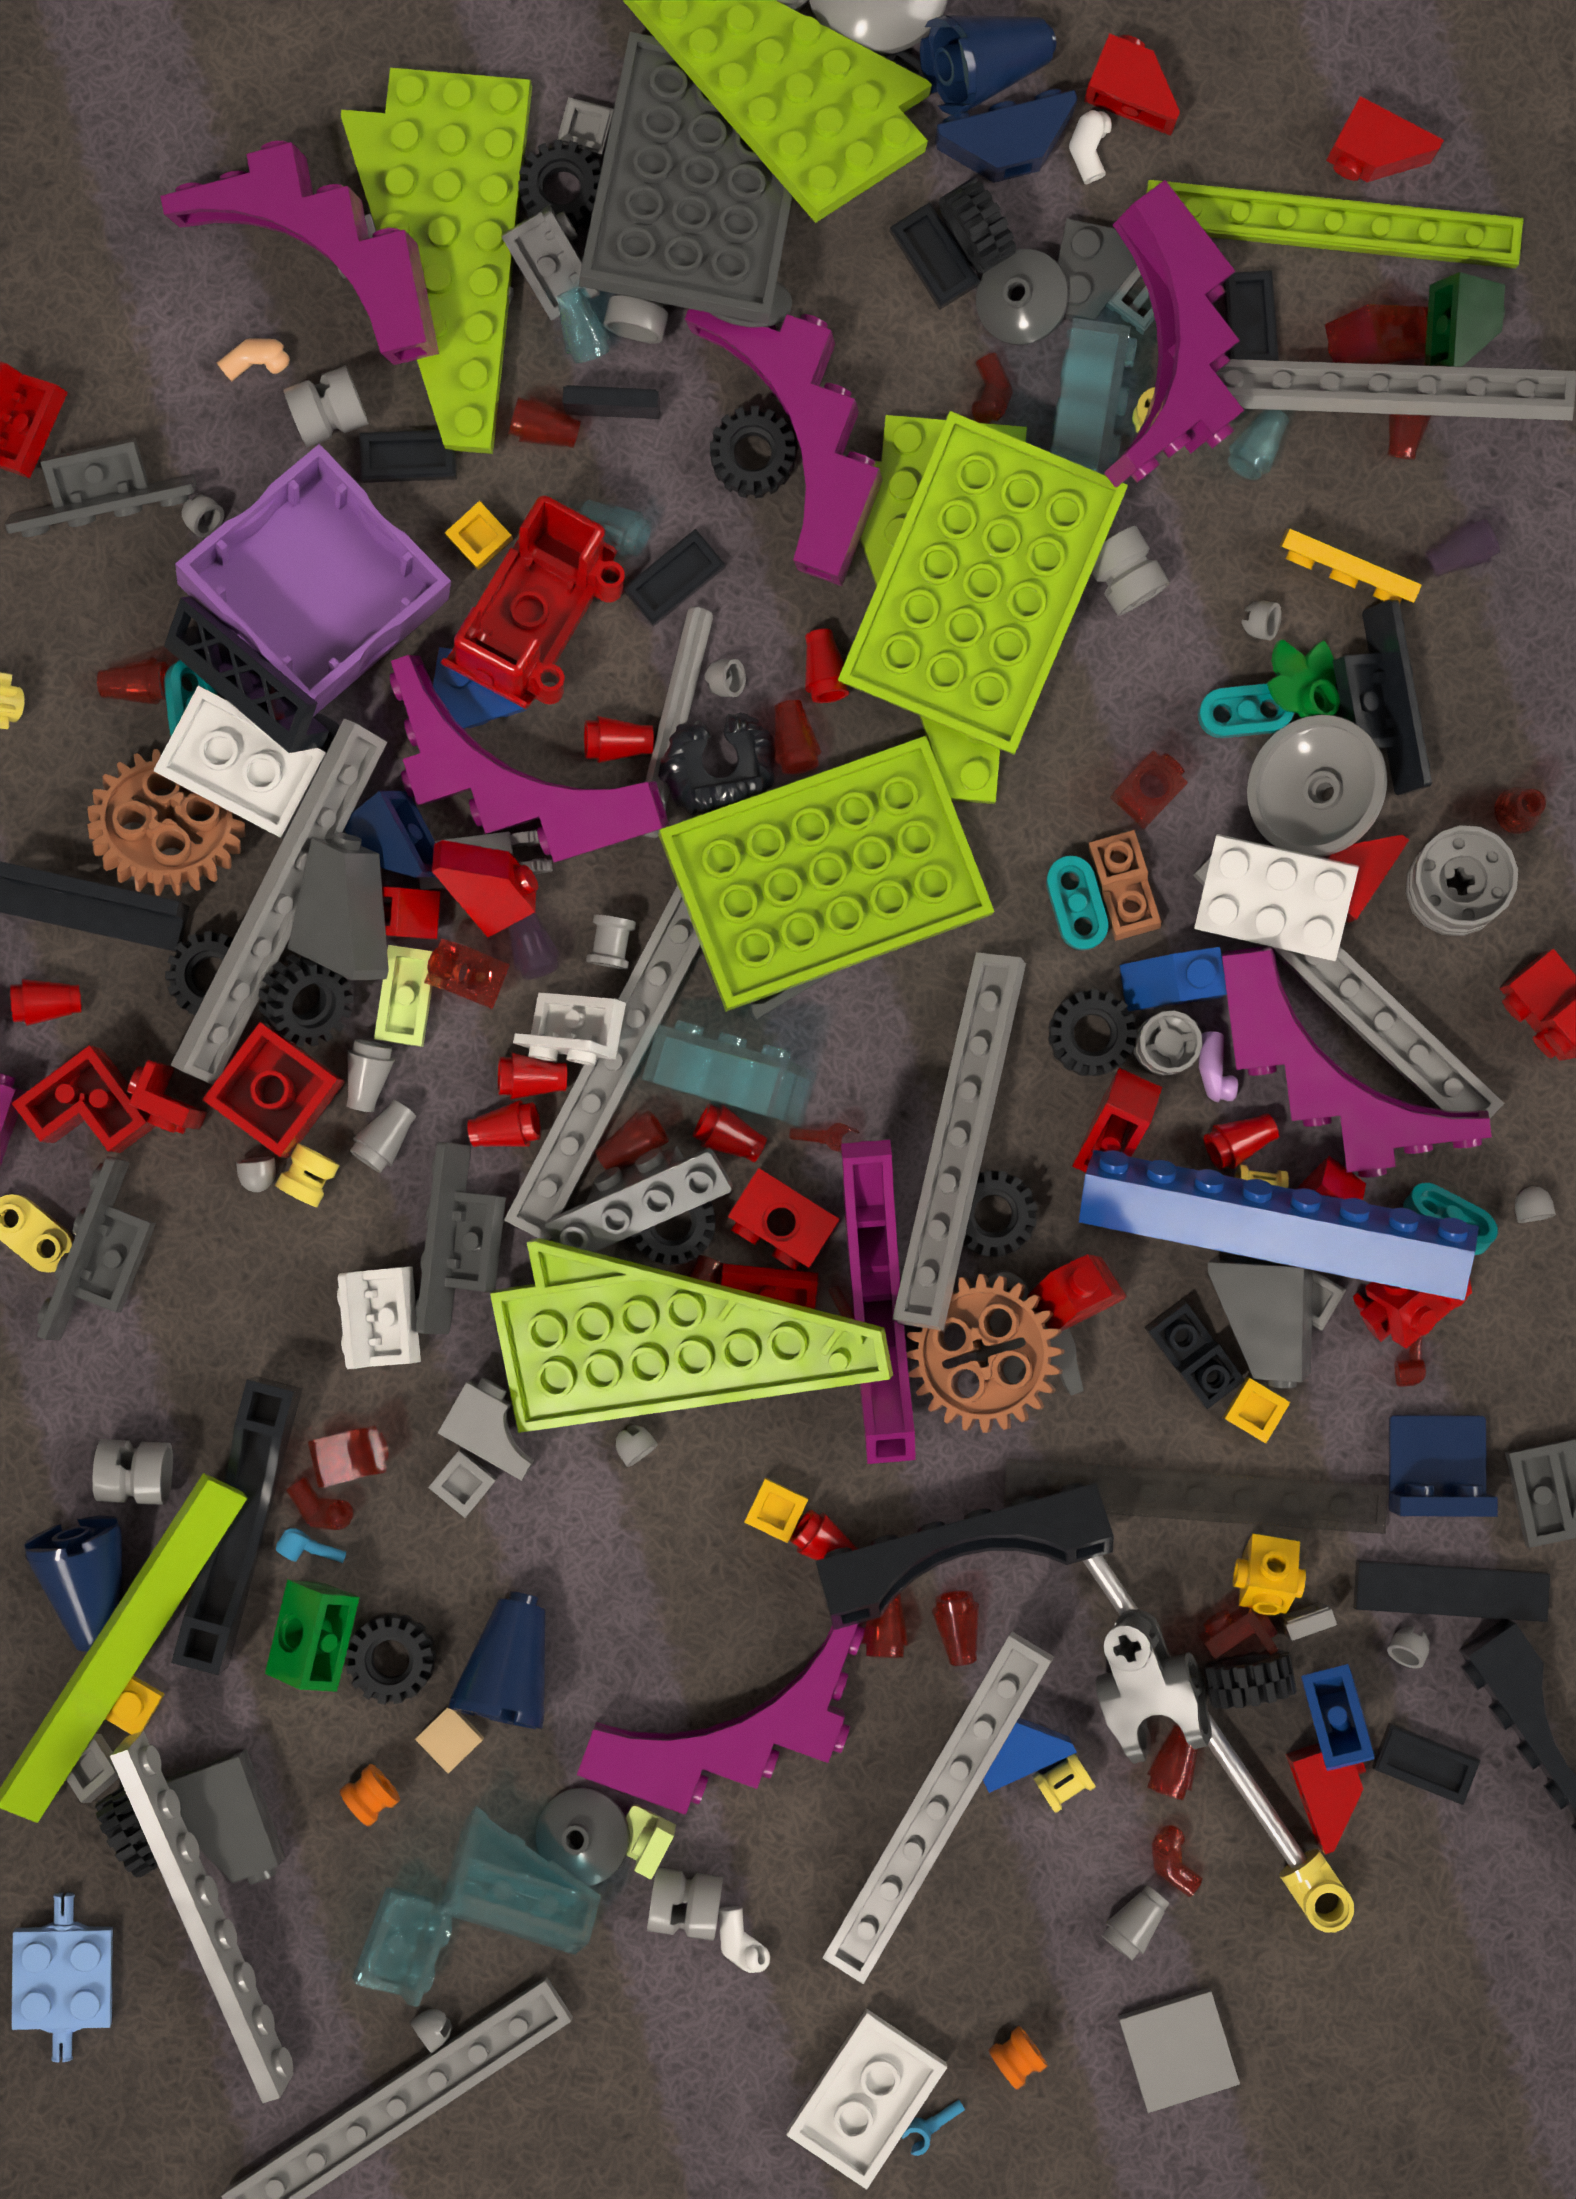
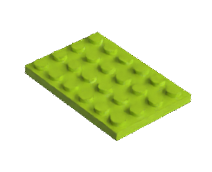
M950 411L838 681L1015 755L1128 485L1122 483L1115 488L1107 476Z
M926 736L660 829L658 833L726 1012L983 919L995 912Z

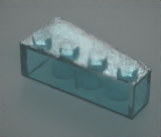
M1072 318L1068 321L1066 338L1070 339L1068 349L1065 350L1064 359L1062 360L1060 387L1062 389L1055 407L1052 428L1054 438L1049 452L1105 475L1104 472L1107 470L1108 463L1113 464L1119 455L1121 435H1114L1113 431L1116 415H1125L1129 387L1121 386L1124 367H1133L1137 338L1129 337L1131 326Z

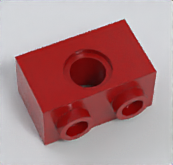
M760 1168L757 1169L728 1215L729 1218L736 1222L731 1229L733 1232L756 1245L761 1237L776 1247L772 1256L795 1271L800 1263L808 1268L811 1266L840 1220ZM776 1208H786L795 1217V1227L788 1235L777 1236L767 1226L768 1215Z

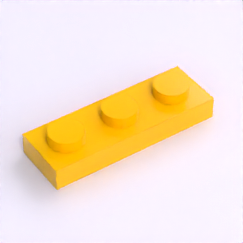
M1289 528L1286 529L1279 545L1289 550L1285 559L1312 570L1316 561L1332 568L1329 578L1352 588L1356 587L1359 580L1376 587L1373 597L1383 601L1398 600L1400 604L1402 599L1414 603L1422 586L1419 583Z

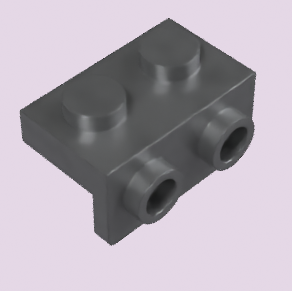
M549 205L501 235L551 321L590 297L594 299L600 295V290L579 286L583 257H580L571 242L578 237V234L564 211L556 215Z

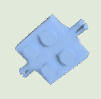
M64 1893L53 1895L54 1922L42 1927L15 1928L13 1931L12 2030L41 2029L53 2033L51 2057L53 2062H60L62 2044V2062H68L73 2059L72 2032L82 2028H110L112 2024L113 1927H94L73 1922L74 1893H66L64 1896V1911Z

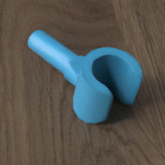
M297 1528L287 1529L276 1544V1551L294 1562L298 1560L304 1550L341 1563L344 1562L346 1551L317 1543V1541L312 1540L307 1534Z
M959 2099L927 2120L922 2118H914L902 2135V2139L913 2132H918L924 2137L922 2141L912 2146V2155L919 2156L924 2154L930 2146L931 2134L965 2110Z

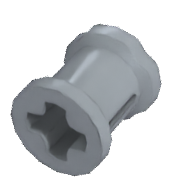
M594 915L593 923L597 925L592 953L587 954L586 962L605 967L628 969L629 962L625 959L629 932L635 930L636 922L619 917Z

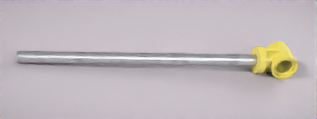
M1103 1556L1083 1561L1119 1615L1128 1610L1138 1609ZM1209 1714L1212 1738L1208 1746L1287 1861L1288 1865L1280 1872V1878L1316 1929L1323 1932H1337L1344 1929L1351 1922L1354 1915V1903L1350 1894L1319 1849H1313L1306 1853L1302 1851ZM1333 1893L1338 1895V1904L1332 1912L1321 1914L1315 1911V1903L1322 1894Z

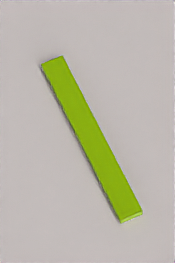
M1148 180L1146 193L1163 181ZM1167 182L1207 235L1212 238L1515 269L1519 265L1523 218Z
M205 1473L202 1474L1 1785L0 1809L33 1822H39L244 1505L247 1497L242 1491Z

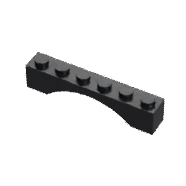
M258 1376L246 1380L234 1425L225 1483L242 1491L247 1500L198 1575L182 1620L171 1662L173 1664L215 1675L221 1674L229 1667L303 1388Z
M1072 1483L1061 1487L1054 1495L1040 1499L1037 1496L1021 1497L1013 1501L1010 1507L993 1512L987 1508L978 1509L965 1515L964 1520L946 1525L941 1521L931 1522L921 1526L917 1533L900 1538L898 1535L890 1534L873 1540L871 1546L853 1551L848 1547L838 1548L825 1554L824 1559L817 1560L816 1566L833 1629L837 1630L880 1618L892 1601L915 1579L934 1567L958 1557L987 1551H1019L1044 1556L1069 1565L1112 1553L1114 1535L1097 1484L1084 1486L1083 1483Z
M1502 1619L1459 1649V1652L1466 1660V1663L1461 1665L1460 1668L1476 1690L1484 1687L1494 1702L1488 1708L1504 1730L1512 1727L1522 1742L1515 1747L1524 1761L1532 1770L1540 1767L1548 1778L1549 1782L1543 1785L1554 1804L1560 1810L1567 1806L1576 1819V1775L1568 1767L1556 1746L1545 1714L1542 1690L1544 1663L1517 1624L1511 1620ZM1575 1822V1823H1573V1824L1571 1825V1828H1572V1830L1574 1831V1833L1576 1834V1822Z

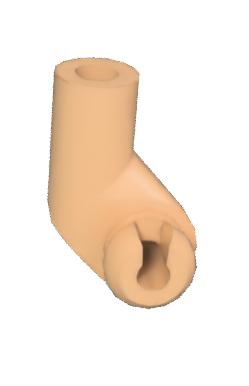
M249 338L220 359L217 365L232 382L253 364H264L271 373L277 374L289 365L290 359L289 355L283 351L284 345L278 340Z

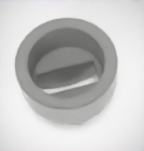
M196 495L193 500L189 499L184 502L181 512L182 519L186 526L198 537H208L221 526L224 520V510L212 498Z
M1264 600L1249 604L1244 609L1245 612L1250 613L1249 620H1242L1245 631L1252 637L1271 641L1276 636L1280 627V605Z
M738 659L714 661L708 666L704 675L705 681L709 683L708 689L710 692L720 697L739 696L743 692L746 683L745 669Z
M274 1157L247 1158L236 1162L239 1181L244 1188L251 1192H262L268 1189L275 1180L276 1166Z
M1530 1186L1523 1189L1516 1197L1515 1213L1518 1223L1544 1220L1556 1215L1551 1196L1541 1187Z
M637 1425L627 1427V1431H620L616 1438V1450L627 1467L639 1462L658 1446L650 1432L644 1427Z
M1413 1626L1401 1628L1394 1634L1388 1646L1387 1652L1389 1656L1399 1664L1409 1668L1423 1667L1430 1647L1426 1633L1422 1632L1419 1636L1413 1633Z
M428 2009L410 2021L414 2031L431 2053L444 2045L450 2037L452 2030L451 2021L439 2009Z

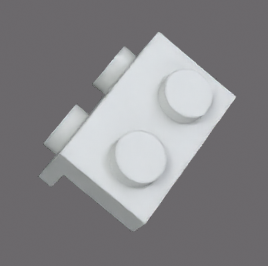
M538 992L531 1035L515 1033L513 1043L529 1048V1057L545 1061H557L558 1054L567 1055L566 1060L585 1065H595L596 1058L616 1059L626 1003L611 998Z
M413 1267L339 1273L337 1300L341 1308L343 1331L341 1346L345 1355L346 1368L357 1369L370 1366L421 1362L419 1335L416 1332L417 1318L415 1315L416 1301Z

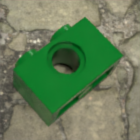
M287 1579L265 1674L299 1690L337 1692L360 1597L326 1583Z

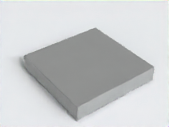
M1210 1988L1118 2016L1148 2113L1240 2085Z

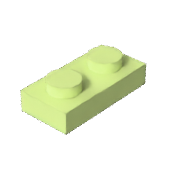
M388 945L389 972L387 979H383L374 1039L423 1047L437 952Z

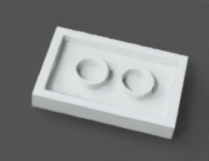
M198 686L153 771L284 839L326 752L315 748L288 753L229 701Z
M1217 834L1194 929L1336 961L1359 866Z
M866 2008L787 2127L786 2135L867 2190L947 2069V2064L944 2060Z

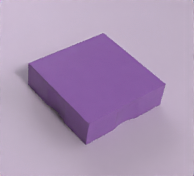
M320 444L271 483L263 495L250 508L224 522L175 563L177 584L189 596H192L318 703L313 717L449 600L451 580L405 532L392 525L379 513L370 501L367 493Z

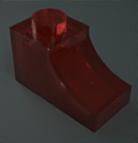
M1367 304L1324 324L1328 338V351L1333 363L1388 364L1403 360L1425 358L1428 307Z

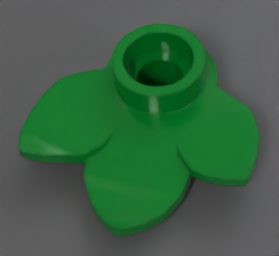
M1281 639L1276 642L1272 652V666L1277 676L1270 679L1267 683L1270 694L1276 704L1287 712L1298 713L1301 719L1315 715L1334 716L1339 709L1340 699L1335 688L1336 677L1332 661L1334 658L1325 641L1317 643L1304 656L1288 642Z

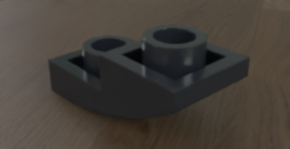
M1183 1299L1144 1327L1206 1409H1209L1245 1381L1221 1346L1213 1340L1190 1306Z

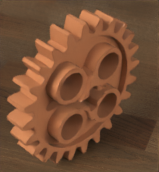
M158 749L153 750L152 761L145 762L143 757L136 753L134 754L135 767L130 769L125 764L118 762L117 771L119 778L104 774L102 778L105 790L94 789L92 792L95 805L88 806V817L92 823L87 825L89 839H94L92 844L95 856L104 855L102 860L106 871L118 867V882L123 883L131 876L135 877V888L138 892L148 882L153 883L156 896L161 895L165 885H171L176 896L181 895L182 883L189 882L198 891L200 890L199 877L203 875L209 880L216 882L218 880L216 865L230 869L232 867L230 854H240L241 840L238 838L245 837V823L242 822L245 819L154 772L153 770L161 757ZM159 789H168L172 791L170 794L164 796H158L153 794V792ZM198 814L211 816V818L205 821L191 819ZM131 822L143 825L135 830L123 828V826ZM168 848H178L182 850L179 854L176 855H165L161 853L162 851Z
M985 1274L978 1275L976 1288L972 1287L966 1277H961L958 1282L959 1292L956 1293L954 1290L952 1292L944 1331L923 1328L922 1332H909L907 1334L908 1338L919 1343L917 1350L906 1352L907 1358L919 1361V1367L910 1371L909 1377H923L925 1383L919 1387L916 1394L917 1396L932 1393L934 1398L928 1410L932 1412L945 1406L947 1408L944 1417L945 1423H952L961 1415L962 1428L968 1431L972 1429L976 1419H979L982 1432L988 1433L991 1432L993 1420L996 1418L1003 1430L1011 1429L1010 1414H1014L1021 1422H1026L1029 1418L1025 1406L1030 1405L1035 1409L1041 1410L1044 1408V1405L1037 1394L1040 1391L1045 1393H1054L1056 1391L1046 1379L1048 1375L1062 1374V1369L1051 1364V1357L1064 1354V1349L1052 1347L1050 1342L1051 1339L1056 1338L1062 1332L1061 1329H1046L1045 1323L1053 1316V1312L1048 1310L1037 1313L1035 1311L1041 1300L1039 1295H1033L1027 1300L1022 1299L1025 1290L1024 1284L1018 1283L1008 1292L1007 1278L1003 1276L997 1278L993 1288H990L988 1277ZM999 1309L1008 1312L1012 1318L1011 1330L1003 1337L995 1335L990 1328L991 1316ZM953 1323H958L962 1326L966 1334L964 1345L956 1351L951 1350L944 1340L945 1330ZM1018 1338H1024L1026 1344L1021 1348L988 1357L989 1366H987L985 1361H970L950 1369L944 1366V1362L947 1359L981 1350L980 1341L985 1346H998ZM1012 1356L1019 1357L1026 1366L1025 1377L1017 1384L1009 1382L1003 1371L1005 1362ZM967 1369L973 1371L979 1378V1389L972 1397L964 1396L958 1388V1378Z

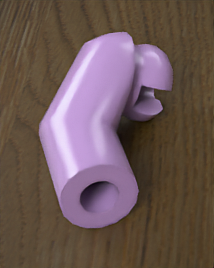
M1204 1032L1201 1034L1202 1048L1199 1055V1070L1206 1094L1211 1100L1218 1103L1220 1099L1231 1102L1237 1097L1238 1080L1232 1075L1222 1076L1224 1035L1219 1032Z

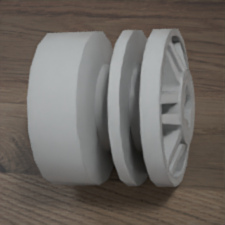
M1460 825L1440 832L1415 857L1407 873L1406 896L1412 913L1425 927L1441 935L1464 936L1480 931L1509 906L1517 890L1518 867L1512 850L1498 835L1482 827ZM1455 874H1458L1461 882H1468L1469 885L1461 895H1458L1456 888H1448L1447 883Z

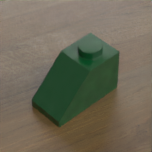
M1458 272L1429 285L1424 366L1463 367L1502 332L1505 316L1504 284Z

